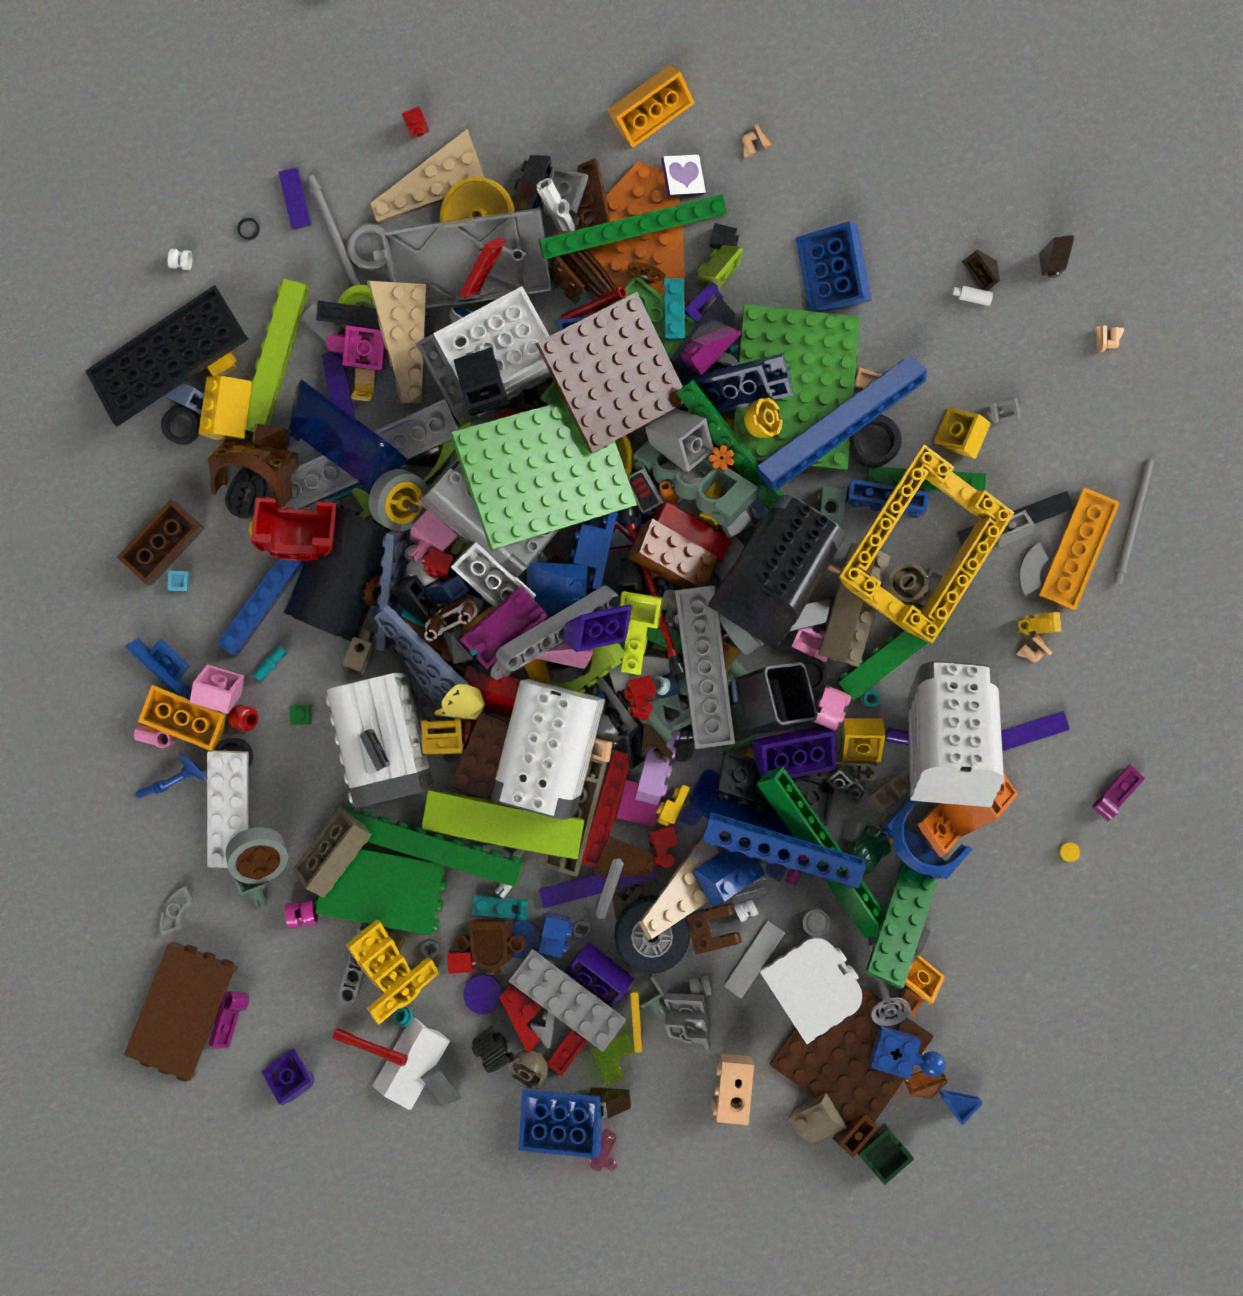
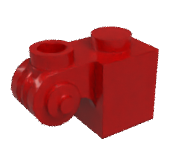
M651 675L630 679L624 688L625 698L629 699L631 704V716L637 717L642 721L650 718L653 707L649 702L654 701L657 693Z
M673 825L650 830L651 835L648 836L650 847H655L657 853L654 855L656 866L671 867L674 864V856L667 852V849L679 845Z

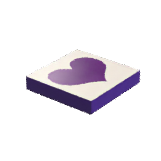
M699 155L664 156L661 158L668 197L703 195L706 193Z

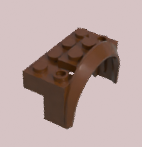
M228 439L208 458L211 493L214 495L217 494L222 485H227L225 466L239 465L257 472L268 482L273 490L278 508L284 507L293 497L291 476L299 467L298 453Z

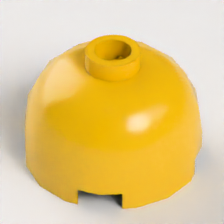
M761 398L749 404L745 410L744 423L749 433L754 437L770 438L781 431L783 421L782 419L779 420L777 410L780 409L775 401L770 398Z

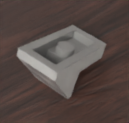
M544 1009L542 1021H545L546 1024L530 1022V1027L546 1048H551L555 1016Z

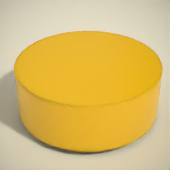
M1065 842L1059 848V855L1064 861L1074 862L1080 856V849L1075 843Z

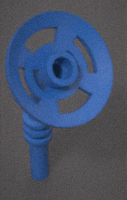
M180 751L179 757L184 766L181 769L182 772L167 780L157 781L152 786L136 791V797L141 798L152 793L158 794L167 791L170 786L187 777L190 778L192 775L204 781H207V778Z

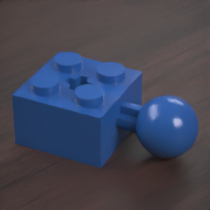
M879 1025L868 1060L871 1068L910 1080L914 1065L920 1066L922 1072L929 1077L940 1076L946 1067L945 1059L940 1053L935 1051L927 1052L924 1055L918 1053L921 1040L917 1036ZM896 1048H897L898 1053L895 1054V1055H892V1054H891V1051H895Z

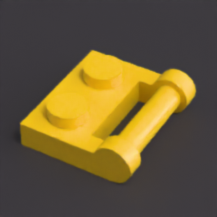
M455 718L452 721L433 722L421 720L423 755L458 754L463 752L461 718ZM455 728V733L428 734V729Z

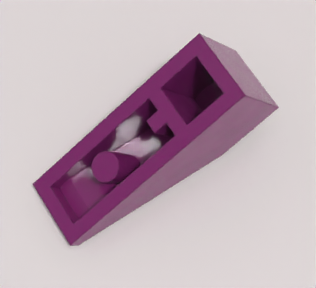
M729 326L723 327L693 339L679 354L689 370L702 375L741 333Z

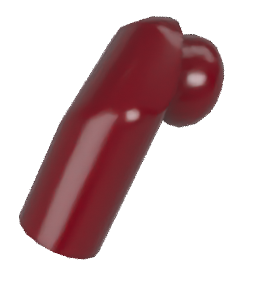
M467 719L462 724V749L467 747L476 725L474 720Z

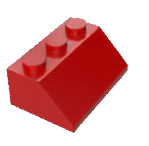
M468 665L464 680L470 686L481 691L485 704L483 710L511 717L520 679L507 676L495 680L491 675L486 676L471 667V665Z

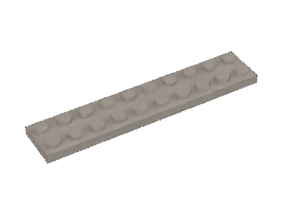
M446 399L361 437L365 459L346 464L343 460L341 447L300 465L291 476L293 497L282 509L290 507L301 510L400 465L438 445L441 446L452 441L450 433L460 429Z

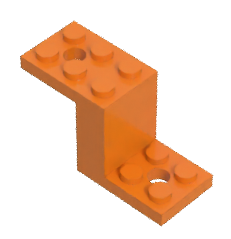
M1004 774V782L1001 784L995 800H993L992 807L936 803L917 825L921 833L930 842L932 849L939 857H942L949 852L962 836L997 820L1018 796V793Z

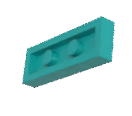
M664 278V339H684V279Z

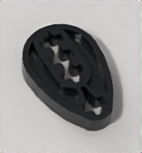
M247 467L240 470L234 477L225 496V503L229 512L241 519L252 518L254 516L256 498L266 497L265 479L259 474L253 475L251 479L252 475L249 473L251 469ZM250 486L252 493L247 494L249 503L244 504L246 512H242L240 515V511L237 508L243 505V502L240 501L241 497L244 498L246 495L243 489Z

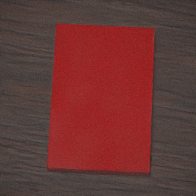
M498 237L484 245L459 294L464 299L468 298L482 289L506 240Z

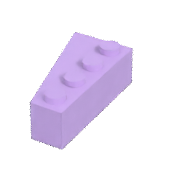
M665 719L666 722H668V723H672V722H673V721H671V720ZM681 729L672 733L673 739L667 744V747L673 752L671 759L675 757L677 748L673 747L675 740L679 741ZM652 748L646 754L635 800L658 806L661 796L665 797L668 785H665L664 782L666 777H670L672 766H669L670 760L666 763L663 759L659 760L654 755V749Z

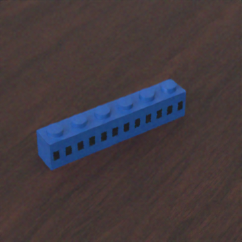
M278 558L217 644L231 655L238 656L301 570L305 561H291Z

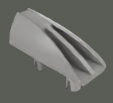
M657 649L645 650L641 675L621 672L622 663L614 669L610 667L608 670L610 671L609 675L615 692L623 690L630 679L651 675L652 680H654L653 678H656V676L664 677L670 673L668 652Z

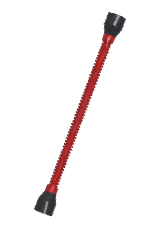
M633 507L618 511V514L627 531H629L632 544L634 545L638 534H636V515ZM641 566L649 595L658 597L649 570ZM661 611L659 626H661V633L664 636L663 638H665L666 648H668V667L671 676H675L685 672L684 662L679 657L677 650L674 649L675 647H673L674 644L670 637L671 635H669L668 625H666L664 613Z

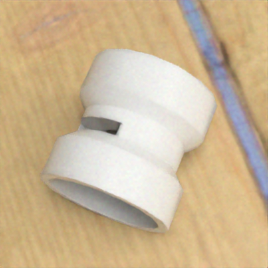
M169 250V268L176 269L180 267L183 270H191L193 261L191 251Z
M751 896L745 898L742 903L737 902L733 904L741 922L746 921L749 916L754 917L759 914Z

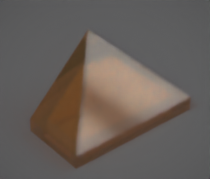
M922 1071L911 1074L910 1080L904 1079L911 1096L932 1099L948 1082L944 1072L938 1077H929Z

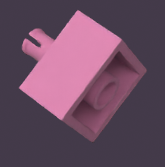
M427 510L412 525L409 539L417 546L408 554L410 560L414 559V562L418 563L425 553L429 554L431 548L449 554L458 535Z
M207 664L193 681L190 703L228 714L242 694L245 676Z

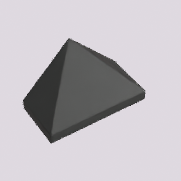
M459 626L452 627L441 634L453 664L473 659L469 649L460 641L463 634Z

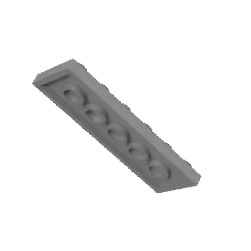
M533 948L508 980L602 1052L605 1051L627 1021L624 1016Z

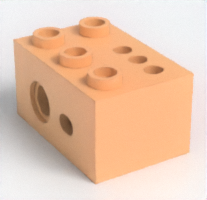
M720 1053V1060L717 1063L716 1069L718 1080L715 1083L714 1089L716 1098H712L711 1105L712 1115L716 1117V1122L749 1125L754 1063L751 1056Z

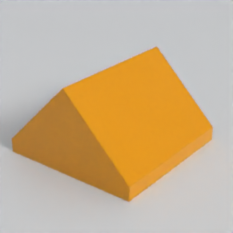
M918 955L910 966L905 984L931 1005L945 976Z

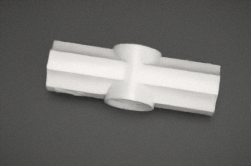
M546 178L540 181L536 186L544 202V213L552 217L558 231H575V224L569 214V203L567 200L561 199L552 179Z

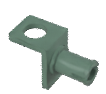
M233 877L240 896L250 894L256 909H260V906L264 907L268 904L261 890L266 887L268 881L245 886V883Z
M652 973L649 976L658 991L641 1001L640 1007L643 1009L646 1006H650L657 1019L660 1020L663 1018V1015L666 1017L669 1012L660 1000L664 995V991Z

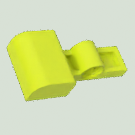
M622 592L620 606L630 604L632 609L624 646V652L627 655L623 657L621 672L642 674L648 627L656 629L659 627L663 603L662 597Z

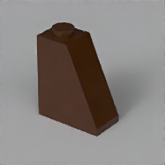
M609 836L593 872L600 878H607L612 860L620 858L624 863L620 877L648 876L649 872H652L656 865V858L650 852Z

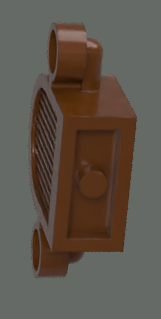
M475 919L469 922L470 937L468 935H460L454 941L455 948L460 952L466 951L471 947V955L474 961L480 967L487 969L489 973L500 972V966L508 963L513 957L514 952H520L526 947V939L523 936H514L513 919Z

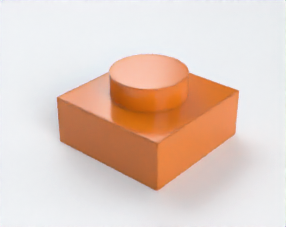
M905 988L900 998L909 1003L910 1014L914 1016L924 999L908 988ZM900 1003L902 1009L904 1010V1004Z

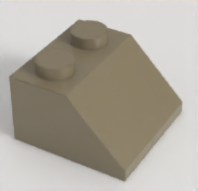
M826 1093L793 1108L788 1118L798 1136L812 1144L847 1127Z

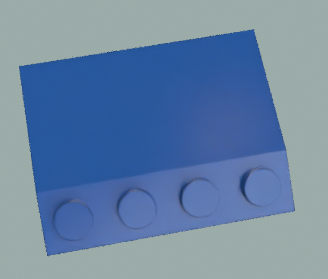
M848 221L796 237L809 311L824 312L872 301L857 224Z
M532 562L527 567V587L536 594L533 599L548 614L544 621L586 596L587 565Z
M522 1089L518 1151L597 1158L600 1156L602 1151L600 1096Z

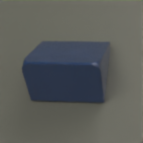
M671 673L665 675L664 678L670 681V689L665 695H661V698L680 694L677 676H671Z

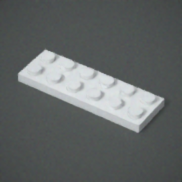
M214 750L207 752V867L228 868L225 855L228 843L238 833L248 829L249 752Z

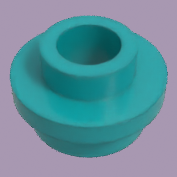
M868 689L861 695V702L867 708H874L880 703V694L875 689ZM868 695H872L874 697L872 702H868Z
M408 1007L398 1009L394 1016L395 1022L401 1027L408 1026L413 1018L412 1010Z

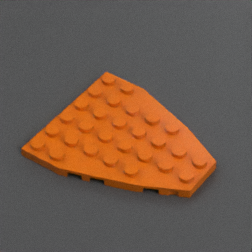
M637 162L606 195L611 222L681 205L679 196L668 197L663 169ZM683 225L588 248L591 254L605 268L616 288L623 287L625 289L635 276L628 268V263L633 261L646 263L660 269L665 273V278L684 279ZM663 280L649 281L647 283L664 297Z

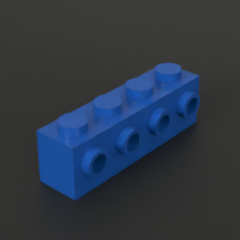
M851 479L848 484L845 503H849L851 507L855 508L866 506L870 510L880 511L896 486ZM917 490L903 513H907L909 517L913 518L923 516L927 511L930 492Z

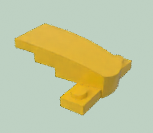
M377 919L346 944L358 965L383 994L367 1007L370 1015L378 1025L398 1008L400 1009L411 1003L421 989L440 974L429 957L410 971L404 956L399 953L393 939L388 936L381 922Z

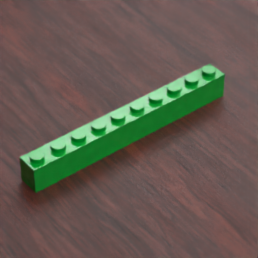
M784 767L765 772L757 785L795 838L842 852ZM820 861L817 864L819 866H825L828 863L825 861ZM839 867L837 869V871L839 872H845L847 870L845 867ZM861 880L859 888H847L836 881H825L865 938L877 936L885 912L865 883Z
M342 804V808L364 824L371 833L367 841L369 843L512 887L519 885L525 863L521 862V858L509 855V858L501 856L502 852L490 849V852L482 850L483 846L477 844L465 845L464 840L457 838L449 840L445 838L446 835L437 832H434V835L429 834L422 827L413 829L408 827V823L402 821L393 823L390 822L391 818L379 815L377 818L371 816L372 812L366 810L357 812L353 810L354 807ZM335 807L333 815L336 813L339 807Z

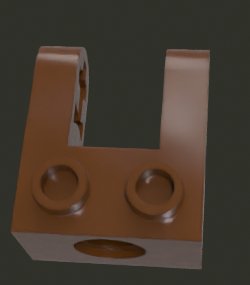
M732 903L696 910L686 916L695 955L737 945L742 942L740 932L711 937L708 921L734 914Z

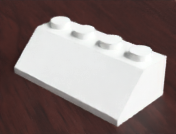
M477 542L472 543L457 557L451 566L454 571L494 607L520 585L523 586L532 598L536 596L523 582L508 571Z

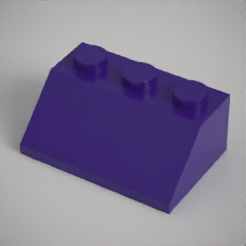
M627 604L575 617L565 623L563 641L575 652L626 641L632 605Z
M589 942L578 952L564 970L567 975L610 1007L624 996L635 979Z

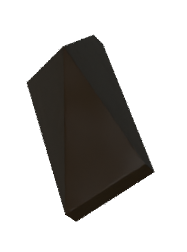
M978 249L962 261L982 290L988 291L1000 282L997 260Z

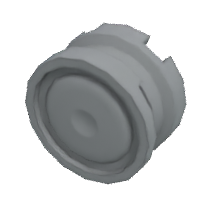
M813 907L807 909L802 914L801 925L806 933L818 937L828 931L830 919L822 909Z

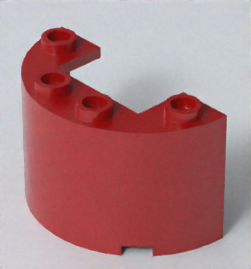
M270 497L256 498L251 543L259 551L263 552L266 550L270 552V556L284 560L310 561L319 559L321 554L326 556L332 550L337 503L331 501L316 502L317 511L312 509L296 510L290 507L280 509L277 506L276 499Z

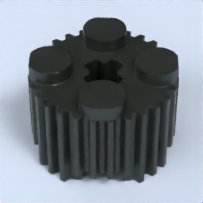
M493 1025L472 1039L473 1047H471L474 1055L477 1058L481 1057L483 1060V1067L488 1073L497 1071L514 1058L512 1051L510 1053L507 1051L506 1039L500 1031L495 1032Z

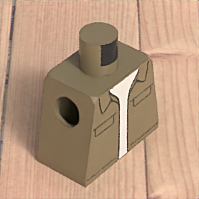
M363 629L359 638H352L342 662V667L346 672L364 678L374 651V646L370 643L374 633Z

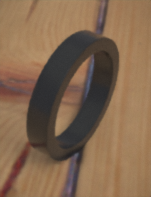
M244 218L238 223L237 231L243 239L253 240L259 235L260 227L256 220ZM246 221H252L257 226L256 233L251 237L243 236L240 231L241 225Z

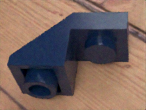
M458 573L443 582L439 578L425 587L437 604L454 601L469 591V588Z

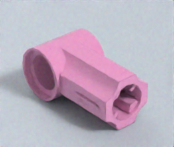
M141 723L137 725L134 731V740L156 745L158 748L171 747L177 741V737ZM164 734L168 737L167 743H164L162 740Z

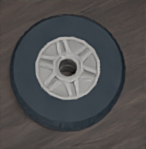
M643 896L636 899L635 902L628 905L622 911L615 925L614 938L619 955L628 966L646 974L662 973L675 967L684 957L690 939L689 927L685 917L653 939H647L639 921L659 896Z

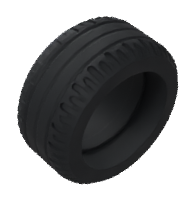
M879 415L866 426L877 425L887 431L891 444L886 454L874 457L862 450L859 444V434L863 428L850 436L849 450L855 460L864 466H883L889 463L900 450L902 437L899 427L892 419L884 415Z

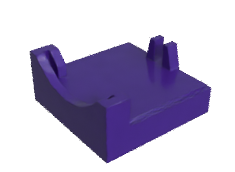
M711 282L685 308V314L698 323L703 316L701 314L702 311L718 296L722 299L724 298L718 291V286Z

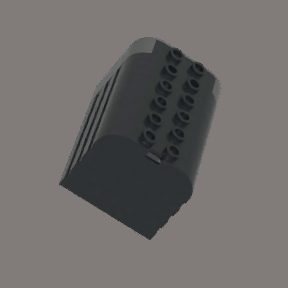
M791 495L777 497L707 606L775 650L798 620L843 543V530L836 522L799 498Z

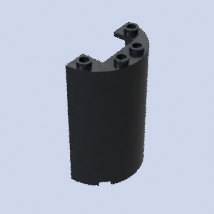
M337 504L332 550L326 556L323 554L319 555V559L305 561L283 613L351 642L353 637L358 638L371 606L365 604V600L362 598L364 594L362 590L365 589V583L369 582L370 577L383 574V567L381 566V559L385 553L383 538L386 533L392 530L377 525V521L374 518L366 516L364 519L358 516L359 512L350 508L345 511L344 506Z

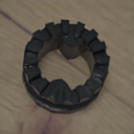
M688 744L678 745L676 747V757L680 761L690 760L693 754L692 748ZM681 747L689 749L686 758H681L678 755Z

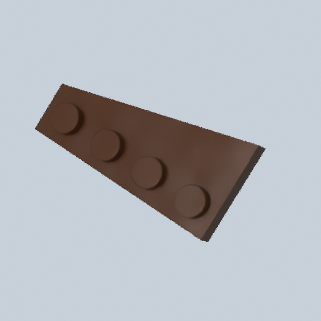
M594 158L578 165V172L587 174L589 178L577 210V217H575L577 230L611 222L599 162Z

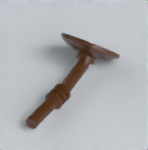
M634 261L628 263L629 270L646 283L664 280L666 276L660 269L649 264ZM608 304V305H606V306H604V307H602V308H600V309H597V310H595V311H593V312L596 313V312H598V311H600V310H602V309H604V308H606V307H608V306H610V305H612V304Z

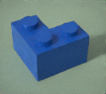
M548 911L538 953L561 958L562 953L566 954L569 942L565 941V939L571 936L573 923L570 922L571 917Z

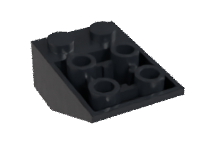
M492 347L453 360L466 407L471 416L510 404Z

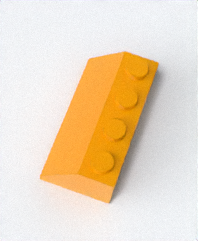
M669 64L608 108L607 111L625 140L634 148L694 105L695 102L681 72Z
M151 685L138 722L212 751L215 750L223 735L226 714L190 703V699Z

